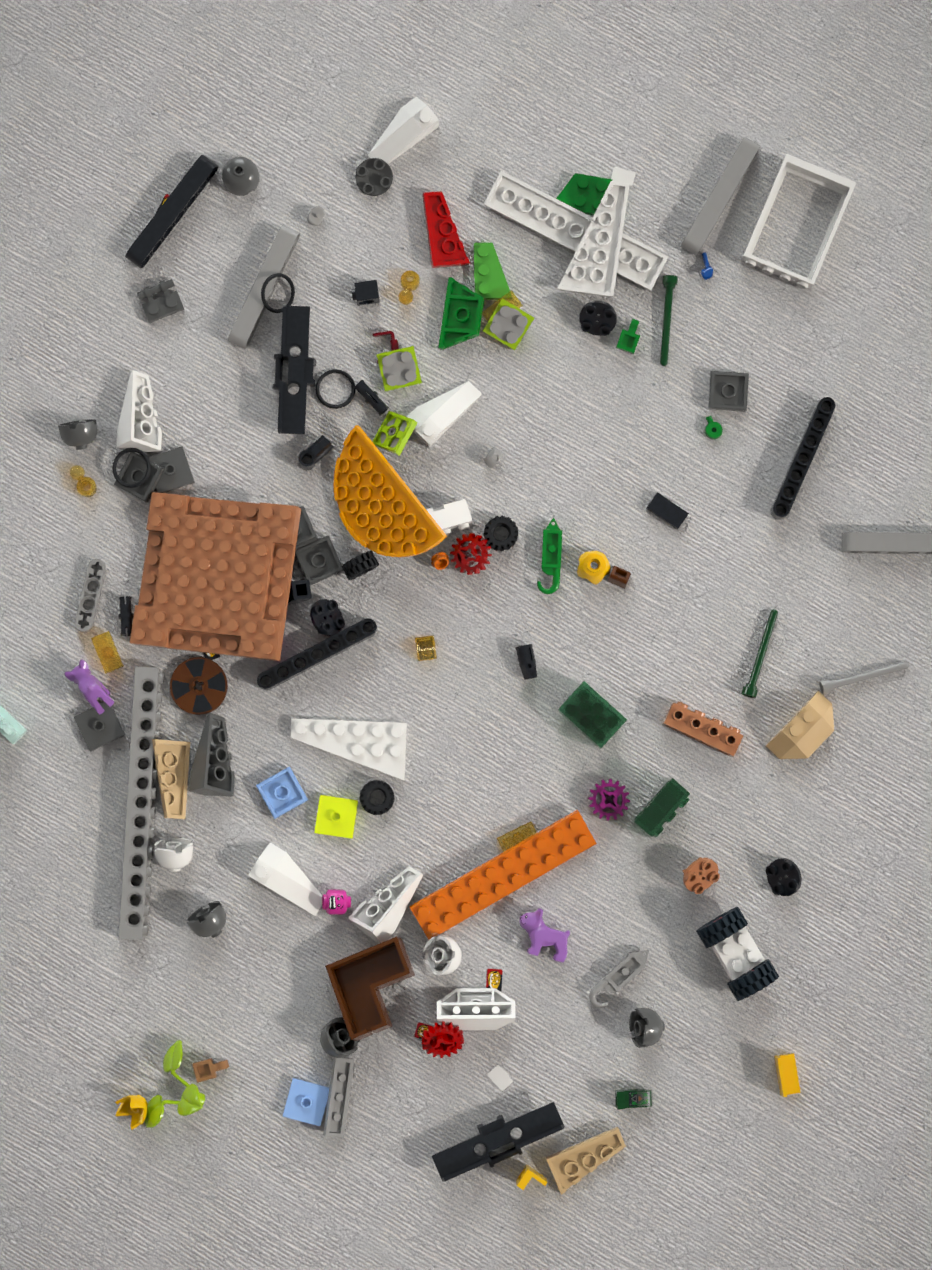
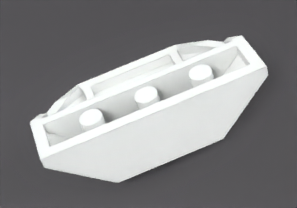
M456 988L443 999L437 1001V1021L440 1023L445 1021V1025L452 1022L453 1027L459 1026V1030H497L515 1021V1001L496 988Z

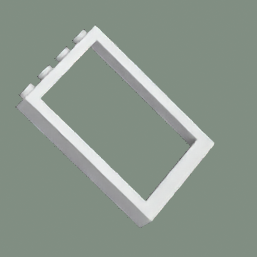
M786 154L741 260L749 267L754 268L756 266L761 268L766 274L778 275L785 282L792 281L797 283V286L802 289H811L856 182ZM786 172L842 195L807 278L752 255Z

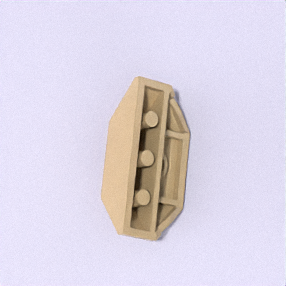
M817 691L772 738L766 747L778 759H808L834 732L832 703Z

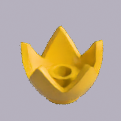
M588 551L579 557L577 575L588 579L595 585L601 582L604 576L609 574L611 570L609 561L601 551ZM592 562L597 563L598 567L596 569L591 568L590 564Z
M129 1095L115 1102L116 1104L121 1103L115 1116L130 1115L131 1130L144 1123L148 1111V1103L144 1097Z

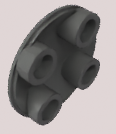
M369 158L357 167L355 178L357 186L363 193L370 196H379L390 188L393 181V173L388 163L384 160Z

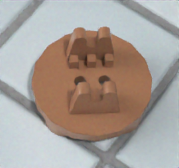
M698 858L687 869L683 870L684 886L695 894L703 893L705 889L709 888L720 878L717 864L710 858Z

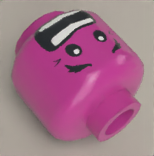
M329 889L322 896V908L329 915H343L346 913L347 908L351 907V897L347 896L346 891L343 889Z

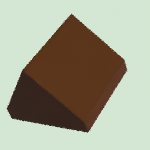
M613 566L607 582L625 589L631 572Z

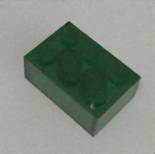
M585 681L557 710L599 749L627 721L623 715Z
M674 778L669 779L631 823L648 838L657 837L664 830L662 825L665 822H671L677 815L675 810L678 807L683 808L690 800L688 798L690 793Z

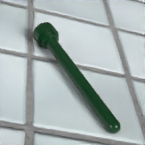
M664 275L662 281L664 288H666L660 364L662 366L668 364L673 289H675V285L678 283V277L674 275Z
M776 609L770 612L749 682L742 688L741 694L749 698L755 699L757 696L756 683L778 615Z

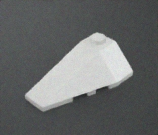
M134 370L130 373L117 428V447L124 450L127 448H137L143 452L161 451L162 432L161 428L157 426L155 417L158 415L157 411L153 409L151 402L153 394L149 376Z
M468 381L416 407L407 416L418 422L413 433L430 448L482 396V393Z
M270 842L248 876L316 916L322 906V894L291 859L288 853Z

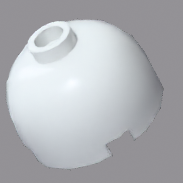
M171 838L172 842L165 843V839L154 844L155 857L158 864L162 867L169 869L171 872H177L190 863L193 857V842L191 843V840Z
M444 936L432 937L426 943L423 953H425L423 963L431 974H451L461 963V949L452 938Z

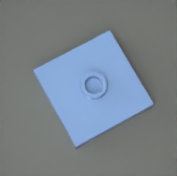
M290 766L256 785L274 819L308 801Z
M293 1078L283 1117L321 1126L328 1100L329 1087Z

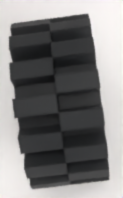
M503 515L491 518L484 529V538L487 540L486 544L495 551L509 550L518 539L516 523L511 518ZM499 526L505 527L509 533L508 537L503 541L497 540L493 534L494 530Z
M367 551L343 564L342 569L348 580H352L373 570L379 563L373 551Z
M380 780L368 782L360 792L362 807L373 815H382L388 812L395 800L394 792L390 785ZM374 790H380L385 795V800L380 805H374L370 801V794Z

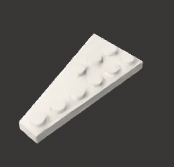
M610 182L557 290L606 297L614 296L630 183Z

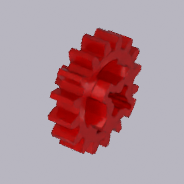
M470 533L469 536L463 534V539L457 538L458 544H452L455 551L450 552L455 557L451 559V562L457 563L455 568H461V573H466L467 571V575H472L473 572L474 574H479L480 570H486L484 564H490L487 557L492 556V554L488 553L491 546L485 545L487 540H481V535H476L475 537V533ZM472 541L468 546H464L467 542ZM474 562H478L477 565L471 567V565H473Z
M443 1021L441 1025L435 1022L434 1027L429 1025L428 1031H423L421 1041L423 1050H426L427 1054L432 1053L433 1057L440 1055V1058H443L444 1055L451 1057V1053L457 1054V1049H462L464 1037L463 1031L459 1030L458 1025L453 1027L452 1022L445 1025V1021Z

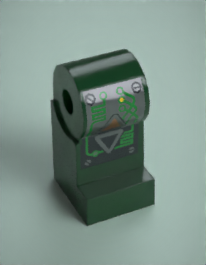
M615 1090L617 1110L651 1107L652 1090Z

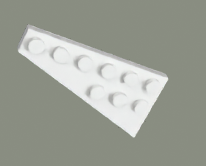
M291 719L292 739L405 781L407 723Z

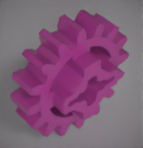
M603 779L601 780V786L596 783V790H590L593 797H588V800H591L593 803L589 807L595 808L593 814L600 813L599 819L606 816V821H609L610 816H612L616 820L617 814L623 816L622 810H628L625 803H629L630 800L626 799L625 796L629 795V792L624 793L625 785L619 787V781L613 784L612 779H609L608 783ZM604 787H613L615 790L607 792ZM599 793L601 802L597 805L596 796ZM620 794L622 797L621 806L617 803V798ZM605 795L608 797L613 796L612 805L610 803L605 804ZM604 808H611L614 812L606 813L602 810Z

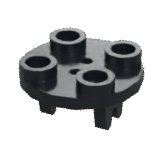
M604 301L587 303L582 307L579 314L581 329L592 335H609L617 323V314L614 308Z
M320 599L312 605L310 617L318 634L333 636L339 633L345 626L342 613L335 600Z
M778 858L766 867L767 880L775 895L791 896L801 887V872L792 860Z

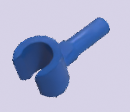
M704 252L702 257L705 269L701 270V274L704 280H707L713 276V268L708 262L706 252Z

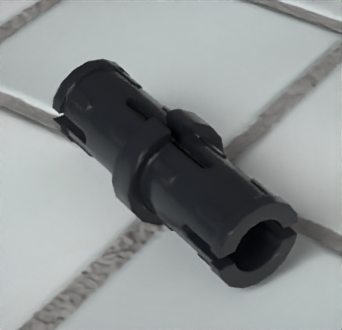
M361 380L354 387L364 397L365 402L370 404L379 415L385 413L389 408L378 397V393L376 391L373 392L364 380Z
M124 596L119 597L120 614H118V618L121 619V636H126V628L128 636H131L134 614L131 612L132 597L126 596V604Z

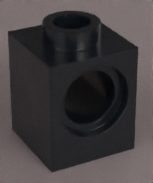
M377 280L354 283L355 289H351L353 300H357V306L380 303Z

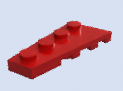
M442 191L423 193L432 268L469 265L470 261L465 254L464 246L459 239L457 228L452 221L451 213Z

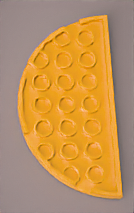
M355 425L343 443L344 447L340 457H337L334 470V498L338 503L339 516L344 526L362 546L384 556L411 557L434 548L447 535L363 429Z

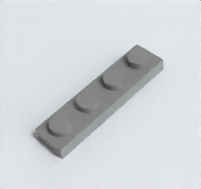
M333 1057L323 1130L324 1136L344 1138L354 1059Z

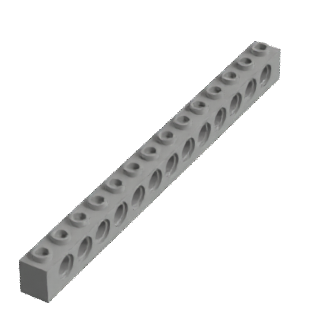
M135 667L119 939L143 940L145 936H148L149 925L146 924V916H149L150 913L147 897H150L151 885H148V877L152 876V865H149V858L153 857V846H150L151 838H154V827H151L152 819H155L156 809L153 807V799L156 800L157 796L154 780L158 778L157 769H155L152 739L160 740V730H157V724L161 722V711H158L159 703H162V692H159L160 684H163L164 674L161 672V669L154 667ZM148 682H152L154 685L151 692H145L144 686ZM151 701L152 709L145 712L143 704ZM146 720L151 722V728L148 731L142 729V723ZM146 739L149 740L150 747L147 750H142L141 742ZM142 759L149 761L147 769L142 770L139 764ZM142 778H146L148 781V785L144 789H141L138 785L139 780ZM141 797H144L147 801L144 808H139L137 805V801ZM142 816L145 819V825L139 828L136 825V820ZM138 836L144 838V844L141 847L135 845V839ZM137 855L143 858V864L139 867L134 864V858ZM135 875H139L142 878V883L139 886H135L132 882ZM135 894L141 898V902L137 906L131 902V898ZM133 914H137L140 918L137 925H133L130 922V917Z

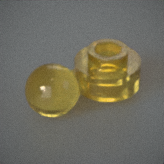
M406 271L401 276V286L404 290L399 293L398 299L404 305L410 304L413 301V293L411 291L417 289L420 283L419 275L415 271ZM412 277L413 281H408L407 278Z
M75 465L71 467L69 474L72 479L78 480L77 490L83 497L93 496L97 491V485L90 477H84L85 470L82 466ZM87 485L91 486L90 490H84Z

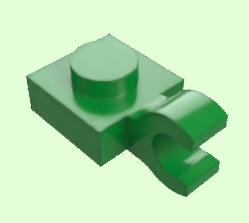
M632 319L628 331L622 329L616 346L617 349L634 354L640 335L635 334L639 324L638 320Z

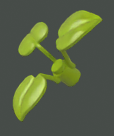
M181 1040L176 1041L166 1052L163 1060V1069L167 1073L171 1071V1074L185 1085L186 1089L183 1091L180 1101H162L161 1095L154 1096L147 1106L146 1128H153L161 1121L165 1104H178L177 1110L181 1116L193 1114L203 1108L205 1095L199 1092L197 1085H189L175 1072L182 1062L183 1050Z

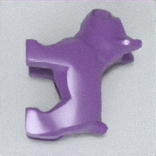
M83 659L80 660L79 665L72 671L64 673L67 679L78 684V688L84 698L95 708L99 715L105 710L97 701V697L102 698L109 707L114 704L113 699L109 696L111 694L109 690L95 676L91 675L88 664Z
M538 908L535 912L521 915L519 919L520 926L527 931L531 941V946L528 948L527 953L538 956L542 946L554 945L556 954H554L553 959L564 962L568 953L567 943L570 931L564 932L546 926L543 921V910L541 908Z

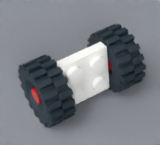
M739 907L730 909L696 930L706 948L712 947L731 979L727 985L737 1001H741L761 991L779 977L771 961L763 958L745 927L748 922Z

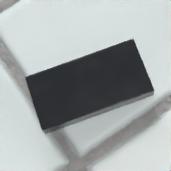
M658 492L646 508L677 530L689 514Z

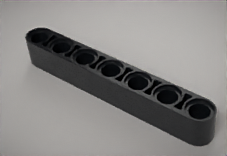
M201 155L131 245L125 258L139 268H143L215 175L219 166L206 156Z
M830 397L822 398L816 405L771 507V515L777 520L784 519L789 514L836 406L835 401ZM821 404H828L830 411H824L821 408ZM819 420L823 425L822 428H816L814 421ZM806 438H813L815 440V445H808L806 442ZM800 454L807 457L806 463L799 460ZM791 472H798L800 479L794 480L791 477ZM784 489H790L792 497H786L783 493ZM776 506L784 507L785 514H778Z
M369 618L364 619L258 675L257 684L263 690H271L376 634V622ZM366 623L374 625L372 632L366 633L363 630ZM349 632H354L357 634V638L355 641L350 642L346 639V635ZM332 641H338L340 647L334 651L329 648V644ZM321 650L323 653L322 657L314 659L312 657L313 651ZM302 658L305 660L306 663L303 668L295 666L297 659ZM286 667L288 669L286 677L278 675L280 668ZM265 676L271 678V683L268 686L261 684V680Z

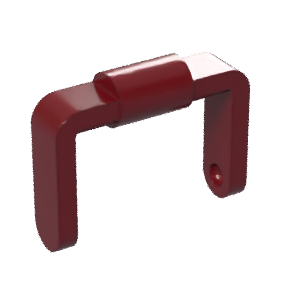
M393 331L373 334V337L391 335V350L399 349L398 340L395 339Z

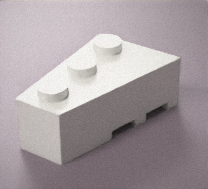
M465 499L445 504L436 509H427L428 513L446 535L451 534L453 529L464 530L470 527L469 524H472V518Z

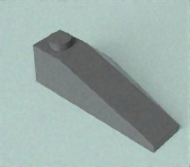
M211 713L207 714L190 772V792L205 796H234L235 775L230 767L229 760H232L231 753L228 754L226 744L228 742V734L224 717Z

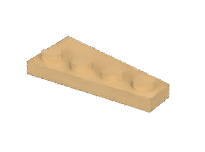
M152 739L164 818L185 819L190 742Z
M616 1127L546 1157L561 1195L573 1184L575 1185L581 1181V1178L589 1172L591 1173L597 1169V1166L601 1163L606 1162L625 1148L626 1145L619 1128Z

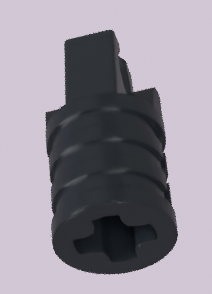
M532 644L515 647L524 680L537 677L536 660Z

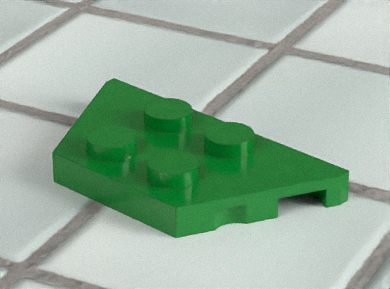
M575 173L556 199L585 214L594 215L610 182L613 180Z
M452 277L448 278L438 346L440 350L479 336L484 298L455 281Z

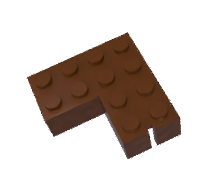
M394 937L325 966L351 1040L359 1041L373 1035L372 1032L378 1033L393 1027L380 990L415 976L401 938Z

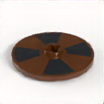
M194 657L182 662L175 669L170 680V692L174 702L185 712L195 715L207 714L217 709L223 703L228 690V681L223 669L213 660L203 657ZM196 681H198L199 683H204V685H202L201 691L198 689H194V687L196 686Z

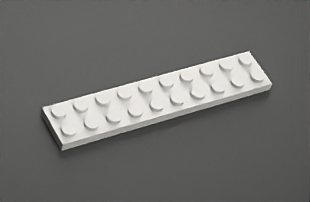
M500 171L484 202V206L573 252H576L593 218L503 171ZM623 233L617 274L651 291L668 256Z

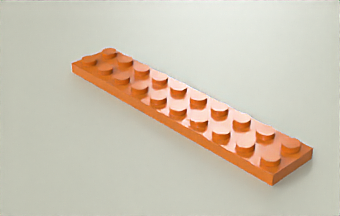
M576 810L409 907L428 940H430L432 937L440 935L597 843L581 814Z

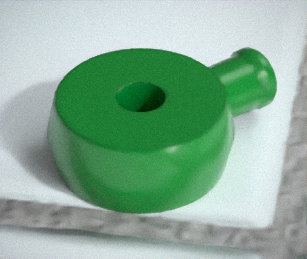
M712 416L706 417L708 424L705 427V434L710 439H718L723 432L722 426L718 422H713Z

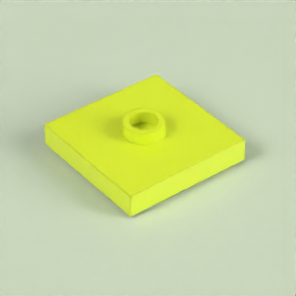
M320 795L314 833L353 839L358 800Z

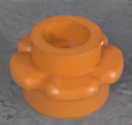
M445 552L435 553L431 558V565L438 570L445 569L449 564V556Z

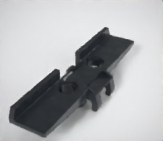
M283 305L281 354H274L275 384L272 386V389L279 390L278 434H305L307 385L315 387L313 368L316 366V359L308 357L310 306ZM298 347L301 351L299 356H291V348ZM283 360H289L288 383L282 381ZM291 387H299V391L296 394L288 392Z
M551 1102L508 1122H505L503 1116L499 1115L496 1121L484 1126L481 1123L477 1125L480 1134L432 1155V1159L442 1182H445L486 1163H489L490 1168H492L494 1164L517 1154L522 1155V1147L564 1129L565 1126L555 1103ZM513 1128L521 1129V1137H512L510 1134ZM514 1142L515 1147L490 1157L489 1152ZM477 1144H483L486 1147L485 1152L481 1155L477 1154L474 1150Z

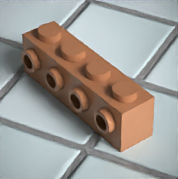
M678 701L677 704H671L662 725L730 757H734L744 736L740 734L739 729L732 726L727 728L722 725V721L716 718L710 720L705 717V713L695 709L693 712L687 709L688 705Z

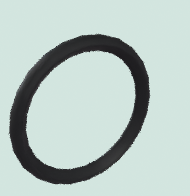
M275 273L270 275L263 283L261 299L265 308L270 312L282 313L283 308L273 309L267 304L265 299L266 286L275 277L286 279L291 287V297L287 306H291L293 303L295 287L287 275Z
M338 369L329 370L323 373L317 380L315 389L317 398L323 405L332 409L345 407L354 398L355 383L353 378L345 371ZM329 374H342L351 383V395L342 404H329L320 395L321 381Z
M137 448L122 450L114 459L112 466L113 475L116 481L126 488L141 486L150 475L151 464L148 456ZM128 452L139 453L147 464L144 478L135 484L124 483L120 480L116 471L118 460Z

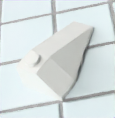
M415 97L401 107L368 154V157L379 158L388 164L437 129L439 127V119L427 104L418 97Z
M408 867L392 879L390 885L383 891L379 889L375 892L376 896L367 902L365 900L348 919L378 943L387 941L396 930L423 874Z

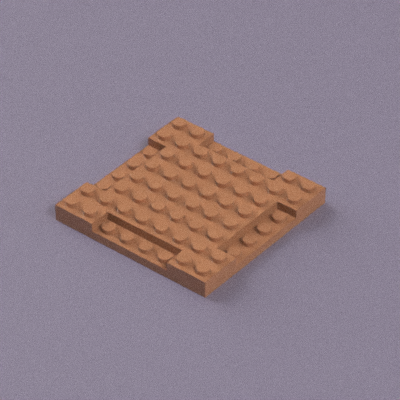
M152 492L146 528L149 531L139 603L135 605L130 643L141 646L280 661L301 508L292 505L261 502L259 504Z

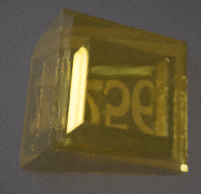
M434 635L415 638L418 661L437 658Z

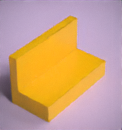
M794 1053L774 1056L780 1095L787 1097L790 1094L801 1093Z
M526 1164L516 1179V1185L524 1190L533 1177L546 1186L547 1179Z

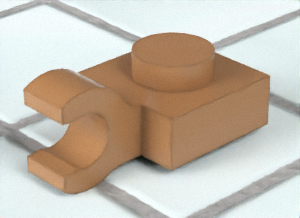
M212 1058L192 1064L197 1083L216 1078V1071L229 1067L228 1060L213 1063Z

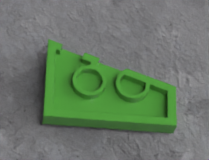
M474 243L475 292L482 296L484 300H501L502 298L512 300L513 297L493 243Z

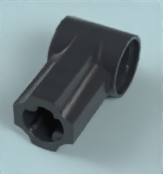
M322 435L310 447L303 450L298 457L300 468L306 471L313 469L315 464L334 448L331 442ZM308 456L312 459V462L304 464L302 459Z

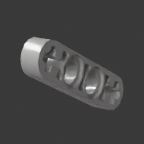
M100 559L90 561L87 568L75 619V627L81 632H89L94 624L106 574V565ZM97 563L102 567V570L97 571V576L100 577V580L90 577V574L95 575V570L92 567L96 566ZM91 581H95L98 584V588L94 592L88 590V584ZM86 600L93 601L94 606L91 610L84 609L83 604ZM82 611L86 614H92L91 617L87 616L86 621L89 625L85 626L84 629L79 624L85 617V615H81Z

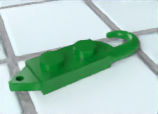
M554 518L547 528L543 529L541 568L545 574L553 576L552 586L548 589L543 588L541 582L537 581L539 591L544 594H553L560 585L563 530H560Z

